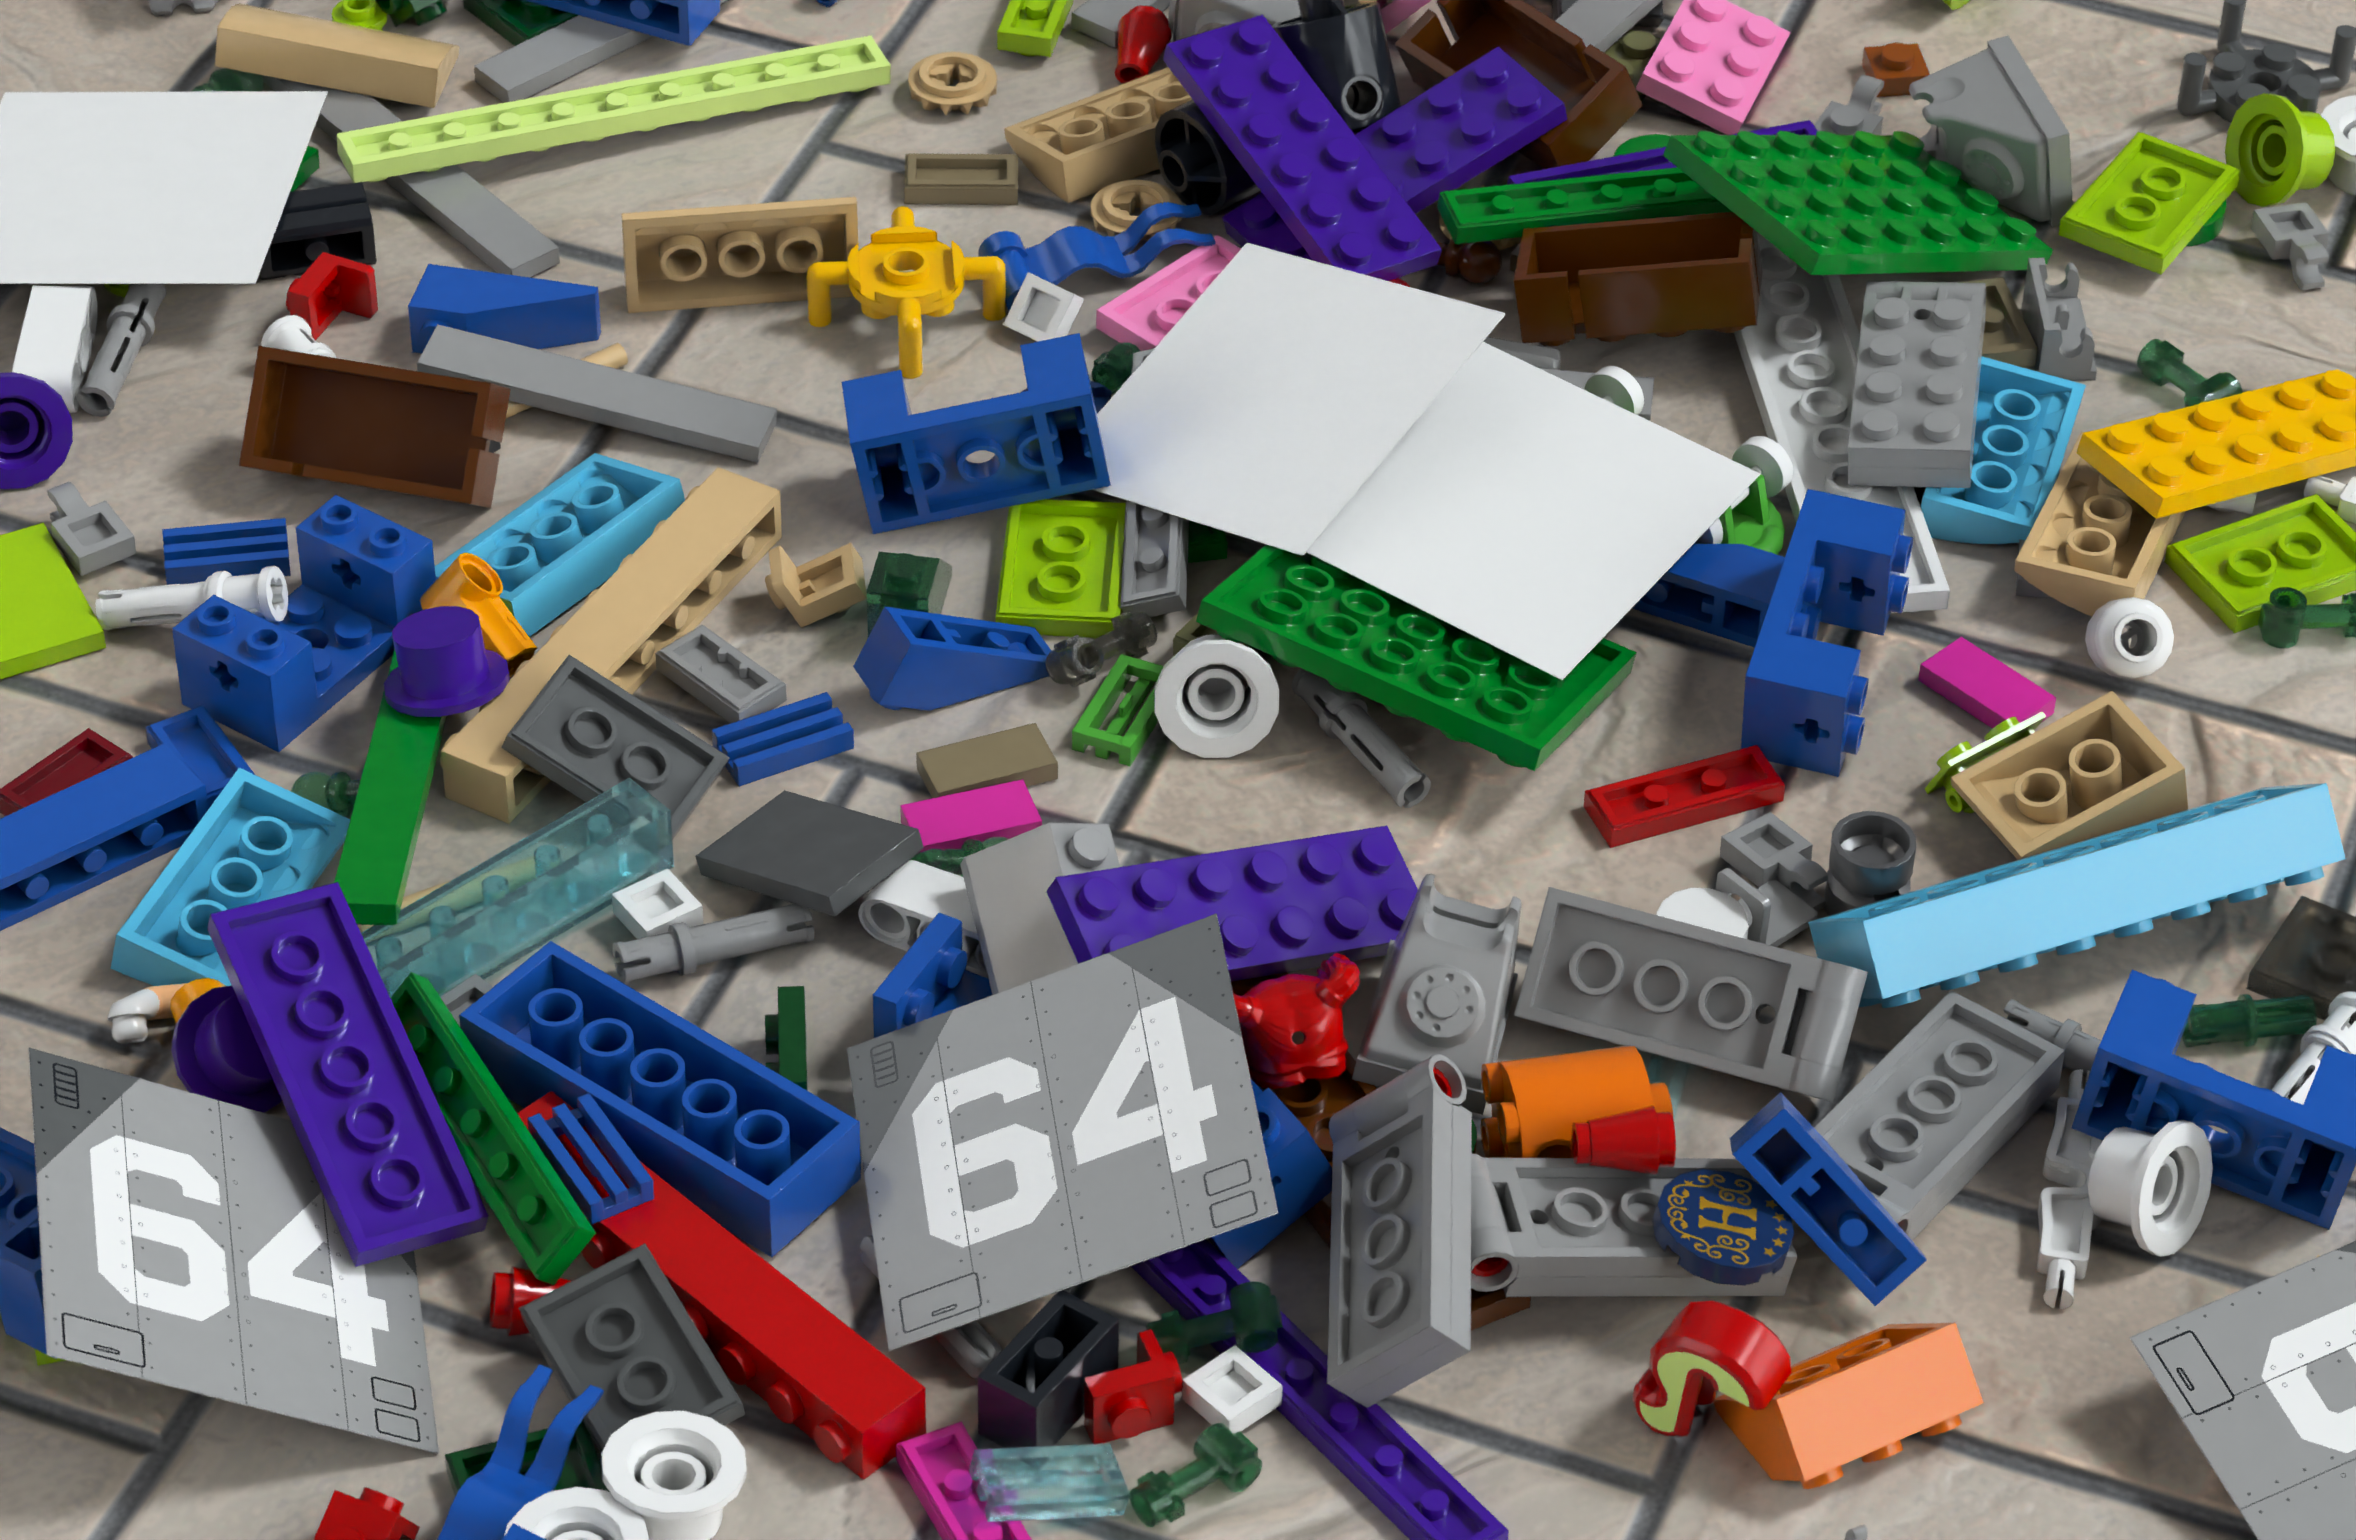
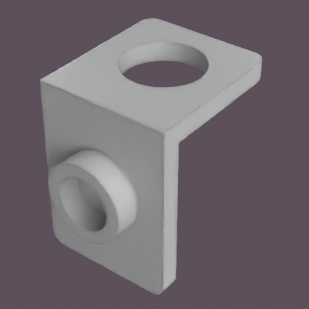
M1725 868L1717 874L1715 890L1727 893L1730 896L1733 893L1741 897L1738 901L1748 915V940L1777 947L1808 928V922L1817 920V911L1777 880H1770L1756 889L1729 868Z

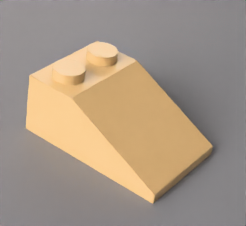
M2113 691L1951 777L1952 787L2017 860L2188 810L2184 766Z

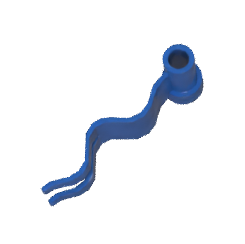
M1166 202L1158 203L1145 209L1126 231L1116 236H1102L1083 226H1068L1056 231L1040 244L1025 248L1021 238L1016 233L1001 231L990 235L981 243L978 256H997L1004 261L1006 267L1005 303L1010 311L1028 272L1054 285L1059 284L1072 273L1084 268H1101L1113 276L1130 278L1143 272L1162 250L1172 245L1187 243L1197 246H1212L1216 242L1212 234H1198L1184 229H1166L1153 235L1136 252L1126 255L1134 250L1150 227L1162 219L1170 217L1193 218L1202 214L1197 204L1186 206Z
M539 1364L533 1374L519 1387L506 1411L497 1445L490 1461L482 1471L468 1478L457 1492L437 1540H502L508 1523L525 1504L555 1490L576 1429L584 1416L598 1403L604 1390L590 1385L580 1396L568 1403L556 1415L546 1431L533 1464L525 1476L521 1475L520 1470L524 1459L532 1413L553 1369Z

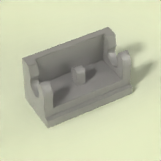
M2028 258L2021 310L2024 322L2037 346L2035 371L2070 381L2096 380L2097 370L2093 357L2095 343L2092 332L2086 327L2081 301L2077 298L2079 275L2076 266L2071 262L2068 263L2065 269V280L2058 285H2048L2045 283L2048 278L2045 258Z

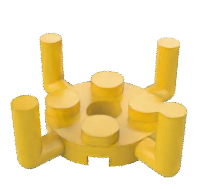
M900 206L894 209L891 214V227L871 234V243L859 251L857 243L851 249L848 261L815 262L809 266L807 270L808 321L815 327L829 325L832 321L831 285H849L852 295L861 303L862 313L873 319H885L892 315L898 316L899 370H901L904 378L914 379L921 376L923 372L921 315L942 317L950 314L954 310L955 299L962 292L965 281L982 280L983 317L990 321L1003 319L1006 315L1005 263L997 256L964 257L961 248L952 240L951 247L937 241L936 231L915 226L912 210L906 206ZM899 270H901V271L915 270V271H912V272H899Z

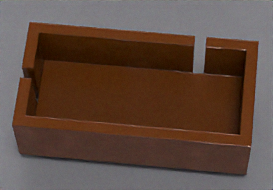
M1437 0L1436 2L1456 42L1451 46L1436 13L1428 9L1395 43L1413 82L1426 91L1499 46L1565 105L1566 121L1518 150V152L1544 169L1589 161L1642 107V102L1626 66L1591 44L1586 47L1582 38L1523 0Z
M1733 212L1523 229L1514 276L1522 343L1538 342L1543 346L1553 347L1566 344L1570 340H1575L1576 334L1585 333L1586 339L1597 338L1603 342H1615L1623 340L1629 335L1655 333L1657 336L1668 338L1680 336L1691 330L1714 329L1721 333H1732L1740 331L1746 326H1755L1758 319L1763 273L1758 232Z
M258 346L239 466L491 508L500 454L489 452L490 441L502 443L511 389L487 382Z

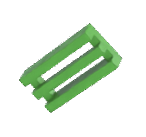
M1121 654L1072 730V750L1084 753L1088 745L1094 746L1096 757L1107 760L1111 752L1118 753L1119 763L1131 766L1158 723L1154 712V689L1126 734L1122 735L1151 688L1157 682L1163 666ZM1131 677H1139L1130 693H1127L1120 703L1119 710L1106 731L1099 730Z

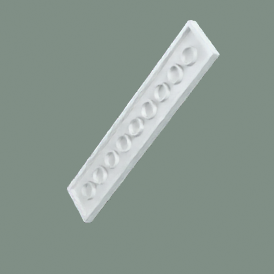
M1758 233L1763 273L1757 325L1746 326L1744 329L1734 332L1767 436L1786 451L1792 463L1793 476L1790 483L1785 487V491L1795 522H1797L1807 489L1905 509L1903 535L1913 537V546L1907 571L1905 574L1900 573V576L1909 577V587L1902 612L1913 613L1947 609L1950 589L1914 487L1849 485L1848 440L1860 334L1839 275H1810Z

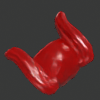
M1335 953L1328 960L1322 961L1321 966L1317 969V976L1289 974L1278 979L1262 981L1243 996L1233 993L1250 1078L1255 1084L1262 1088H1287L1301 1084L1306 1079L1337 1077L1346 1070L1345 1054L1349 1045L1343 1034L1342 1006L1360 984V971L1356 963L1350 961L1345 955ZM1297 1031H1301L1304 1035L1303 1041L1299 1044H1295L1292 1040L1293 1034Z

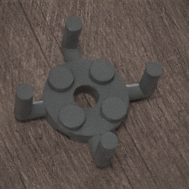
M2224 0L2217 39V48L2220 53L2213 60L2208 90L2202 91L2207 62L2206 57L2200 53H2189L2184 57L2177 100V108L2181 114L2190 116L2214 111L2222 119L2231 123L2236 111L2249 98L2263 93L2286 97L2299 111L2316 113L2320 91L2341 88L2349 82L2356 47V28L2353 26L2341 25L2336 28L2329 67L2313 70L2306 63L2297 59L2295 49L2286 44L2271 43L2266 45L2264 49L2246 50L2240 42L2247 0Z

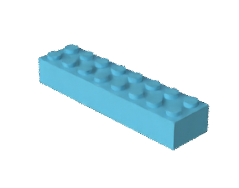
M2327 783L2263 787L1808 923L1817 958L1868 972L1859 1008L1881 1003L1882 1008H1891L1921 999L1919 991L1921 989L1940 985L1941 990H1950L1979 982L1978 972L1998 968L2000 973L2036 965L2038 964L2037 954L2055 950L2057 955L2071 954L2095 947L2094 937L2114 933L2115 937L2119 938L2149 931L2154 928L2152 922L2154 919L2171 916L2172 920H2181L2199 916L2211 911L2210 902L2228 898L2229 903H2237L2268 894L2267 885L2285 881L2286 886H2293L2315 881L2324 877L2322 866L2345 860L2346 858Z

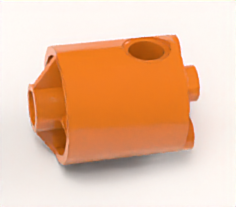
M1621 1046L1485 1063L1481 1068L1484 1097L1486 1102L1491 1104L1492 1117L1482 1118L1480 1123L1481 1141L1486 1158H1573V1123L1587 1122V1120L1648 1106H1654L1656 1112H1671L1673 1116L1672 1102L1666 1084L1664 1082L1650 1084L1643 1059L1635 1046Z

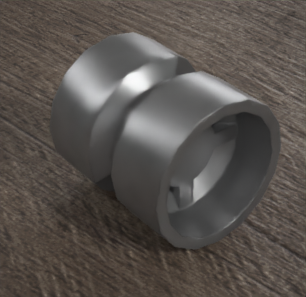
M1876 811L1853 813L1837 823L1832 831L1829 869L1827 871L1828 881H1826L1824 893L1826 901L1824 909L1828 916L1910 892V878L1913 874L1916 853V836L1909 825L1898 817Z

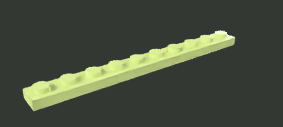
M870 35L337 133V153L353 183L379 182L388 177L420 171L433 172L446 166L473 161L486 162L500 156L527 151L539 152L553 146L580 141H598L607 136L628 132L652 131L661 126L687 121H705L719 115L741 111L754 112L768 106L794 101L807 102L814 100L816 97L848 91L861 92L869 87L890 84L891 65Z

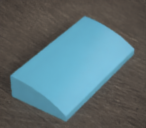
M1982 357L1971 488L1926 487L1920 507L1931 538L1972 544L2019 543V539L2026 540L2058 478L2086 385Z
M594 453L435 566L436 580L462 553H471L482 558L497 572L502 581L503 591L499 597L530 637L606 582L618 570L622 560L627 555L633 554L652 535L657 524L662 520H667L685 501L680 479Z
M238 768L117 933L110 969L153 986L184 984L203 978L219 980L225 986H231V982L207 930L210 914L311 889L344 843L350 819L244 769Z

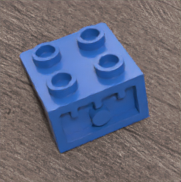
M938 913L874 992V1038L992 995L988 978L965 970L967 953L962 950V921Z

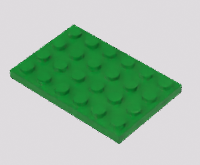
M1699 131L1697 135H1671L1663 154L1665 158L1810 275L2027 270L2028 258H2045L2047 265L2053 249L2035 236L2036 230L2033 226L2023 220L2010 217L1997 207L1999 202L1993 195L1971 187L1960 178L1961 171L1948 162L1935 159L1923 149L1925 144L1922 140L1907 132L1895 131L1893 135H1874L1865 131H1857L1854 135H1836L1827 131H1818L1816 135H1797L1788 131H1779L1777 135H1757L1748 131H1739L1737 135H1717L1709 131Z
M1265 545L1201 600L1196 622L1216 630L1218 635L1226 640L1250 645L1272 655L1273 659L1282 665L1302 668L1327 679L1330 685L1336 689L1345 692H1356L1383 704L1389 712L1395 715L1415 718L1440 729L1442 734L1449 739L1458 742H1469L1496 754L1501 761L1508 765L1525 767L1532 771H1535L1631 674L1637 654L1635 651L1603 638L1563 680H1560L1308 553L1301 556L1269 545Z

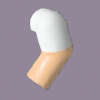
M186 983L146 987L114 1002L107 1019L113 1022V1039L123 1044L142 1042L148 1036L147 1020L174 1018L170 1010L171 999L176 991Z

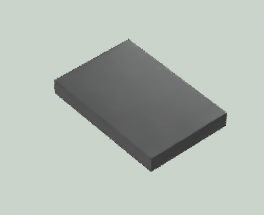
M571 655L567 656L514 725L501 747L663 852L724 770L730 758Z
M784 790L695 857L700 873L703 876L837 916L916 856L924 847L919 830L916 828Z
M646 1244L519 1308L524 1324L550 1368L553 1369L554 1375L570 1402L580 1396L590 1385L604 1390L598 1403L582 1419L583 1424L601 1454L611 1434L629 1420L653 1412L687 1411L710 1417L723 1426L745 1415L742 1401Z

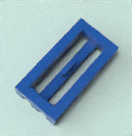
M286 518L162 529L167 585L206 581L207 577L216 571H227L232 576L259 574L262 568L266 566L279 567L284 576H291Z
M825 692L712 729V746L730 757L725 767L737 785L742 786L854 749V730L848 722L843 724V714L838 707L832 709V698Z
M590 1093L578 1097V1108L569 1110L565 1103L553 1107V1118L546 1121L540 1113L527 1118L528 1131L591 1224L654 1199L653 1179ZM583 1126L587 1128L630 1188L627 1189L582 1128ZM563 1134L567 1136L583 1158L585 1166L607 1191L608 1197L602 1199L557 1138L558 1136Z

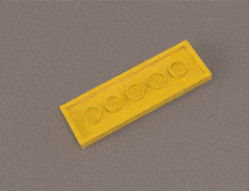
M2338 369L2329 370L2324 373L2252 391H2245L2197 405L2114 424L2083 433L2076 453L2156 519L2356 466V379Z

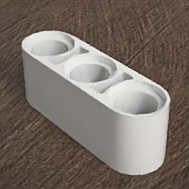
M34 285L31 289L12 372L22 373L43 380L59 393L70 413H76L79 409L77 395L85 383L97 329L98 309L94 286Z
M909 860L873 887L860 905L858 915L865 930L875 939L905 951L910 949L938 913L962 921V950L967 953L965 970L988 978L963 877L915 860Z

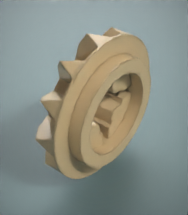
M944 52L928 56L917 62L910 70L908 76L911 99L922 102L924 110L930 111L940 108L945 115L949 114L952 110H960L965 114H969L972 106L985 107L988 105L989 97L997 94V74L995 69L986 60L972 54ZM954 79H958L956 86H950V84H953Z
M1125 180L1110 184L1096 193L1091 202V217H1093L1096 231L1107 232L1108 236H1116L1126 231L1137 219L1138 216H1131L1132 213H1135V208H1140V213H1142L1145 209L1158 203L1182 204L1179 197L1164 185L1147 180ZM1170 217L1162 219L1151 226L1141 240L1148 241L1158 232L1166 229H1175L1176 224L1181 222L1182 218Z

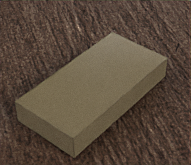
M905 154L904 204L1018 205V155Z
M1036 723L916 752L917 771L932 798L1022 779L1026 787L1058 779V762Z

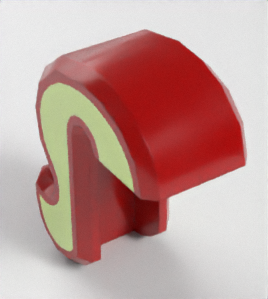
M1713 1300L1690 1302L1678 1313L1650 1349L1649 1368L1634 1386V1407L1641 1421L1652 1431L1668 1437L1688 1436L1691 1431L1696 1405L1712 1404L1717 1390L1753 1410L1765 1409L1792 1373L1790 1355L1779 1337L1764 1323L1748 1313Z

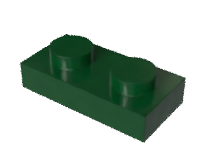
M804 986L778 987V1014L765 1015L766 1055L779 1054V1062H766V1067L808 1091Z

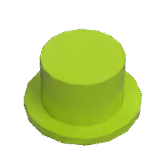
M2263 93L2249 98L2236 111L2228 128L2225 146L2226 164L2240 170L2239 182L2235 191L2250 204L2272 207L2285 203L2297 190H2310L2318 187L2327 179L2333 167L2335 142L2328 122L2319 113L2299 111L2286 97Z

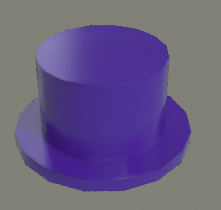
M0 373V489L28 488L48 479L65 462L73 442L72 417L62 396L45 381L22 373Z
M441 606L425 609L409 615L397 623L392 631L398 667L392 670L385 680L384 691L387 704L397 712L415 717H442L463 713L482 706L504 691L510 681L507 660L497 652L485 649L479 616L470 609L458 606Z
M232 985L212 988L188 1004L175 1025L171 1048L177 1076L188 1092L266 1113L281 1103L280 1094Z

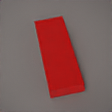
M1758 745L1586 790L1583 807L1609 847L1612 848L1782 802L1785 784Z

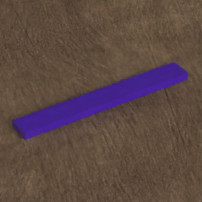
M1207 1239L1131 1266L1220 1354L1236 1345L1283 1385L1282 1405L1276 1409L1410 1540H1508L1509 1530L1377 1403L1366 1408L1327 1384L1328 1356Z

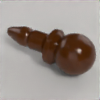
M1451 239L1449 245L1437 242L1442 248L1437 265L1445 266L1447 276L1455 277L1460 273L1467 281L1482 284L1495 278L1501 269V252L1492 241L1455 244L1453 239Z

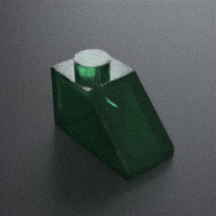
M879 551L867 588L868 637L884 607L941 614L952 578V565L940 558Z

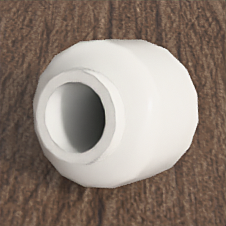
M2130 597L2109 601L2097 609L2088 622L2085 641L2088 655L2099 669L2110 676L2134 679L2151 675L2164 665L2172 652L2174 634L2171 621L2162 608L2149 600ZM2124 627L2128 629L2126 632L2121 634Z

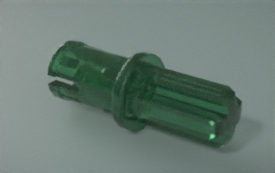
M2240 994L2237 1001L2193 1005L2182 1039L2187 1048L2211 1045L2212 1043L2243 1041L2245 1046H2255L2257 1038L2304 1034L2312 1026L2316 1025L2315 1005L2313 999L2307 995L2253 1000L2250 994Z

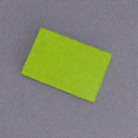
M2138 132L2060 219L2058 235L2161 275L2238 186L2240 170L2145 133Z
M2315 494L2167 545L2164 562L2233 633H2237L2355 591L2356 532Z
M1044 499L1009 506L996 622L1035 627L1040 635L1119 639L1122 613L1121 588L1126 503Z
M40 523L0 535V680L106 648L104 631L45 524Z

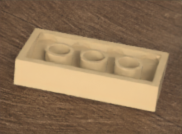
M239 3L227 11L217 27L215 66L435 108L459 56V46Z
M1168 67L1004 128L1005 139L1024 165L1043 185L1055 195L1070 203L1094 194L1110 184L1131 180L1160 169L1155 148V127L1162 114L1192 100V98Z
M856 197L622 213L624 280L628 313L808 300L807 270L809 266L815 262L848 261L851 249L858 243ZM831 285V298L854 297L849 289V285Z
M2081 431L2015 560L2014 571L2048 596L2077 611L2093 616L2097 609L2109 601L2130 597L2145 598L2165 557L2167 545L2171 544L2186 511L2157 519L2076 453L2082 434L2085 433Z

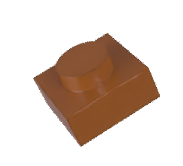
M1889 43L1885 46L1864 47L1862 67L1865 75L1884 81V86L1877 97L1911 95L1909 92L1910 84L1930 75L1918 43Z

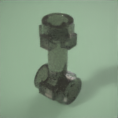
M1130 611L1111 618L1114 630L1094 639L1088 637L1080 638L1077 634L1054 644V650L1048 654L1046 659V669L1049 676L1056 683L1070 684L1073 688L1096 678V673L1102 668L1104 661L1123 652L1127 656L1134 658L1148 654L1147 648L1155 645L1157 641V631L1152 619L1144 612L1131 614Z

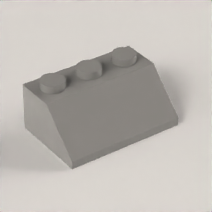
M1047 823L973 853L963 859L960 866L992 995L1078 964L1046 891L1056 877L1120 867L1109 824Z

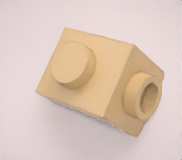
M851 543L798 567L795 566L780 545L768 551L771 574L765 577L768 593L776 607L780 610L787 608L801 628L834 613L843 612L854 604L867 599L863 561Z

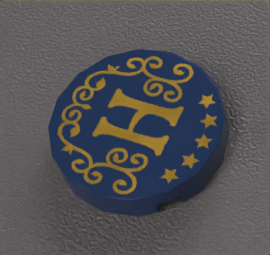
M1700 1169L1679 1174L1664 1186L1652 1218L1655 1238L1662 1249L1666 1251L1668 1245L1674 1253L1680 1256L1678 1265L1692 1275L1717 1284L1745 1286L1759 1282L1762 1274L1772 1271L1773 1276L1783 1267L1794 1236L1790 1215L1754 1180L1729 1171Z

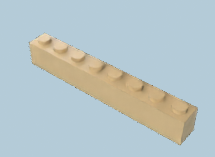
M717 467L700 486L692 488L685 501L667 520H662L657 524L652 535L633 554L627 555L622 560L618 570L599 589L593 590L588 595L584 605L565 624L559 625L553 631L547 643L530 660L520 664L504 691L488 703L482 705L479 712L459 733H455L447 739L440 754L445 798L510 824L551 779L501 747L508 733L567 656L571 655L625 691L633 694L656 670L655 653L694 630L782 538L780 490Z

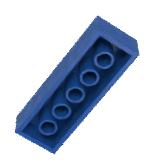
M552 941L548 942L459 1015L460 1028L508 1099L526 1108L552 1091L575 1109L578 1108L577 1098L590 1093L639 1161L730 1233L770 1257L776 1255L861 1179L860 1121Z

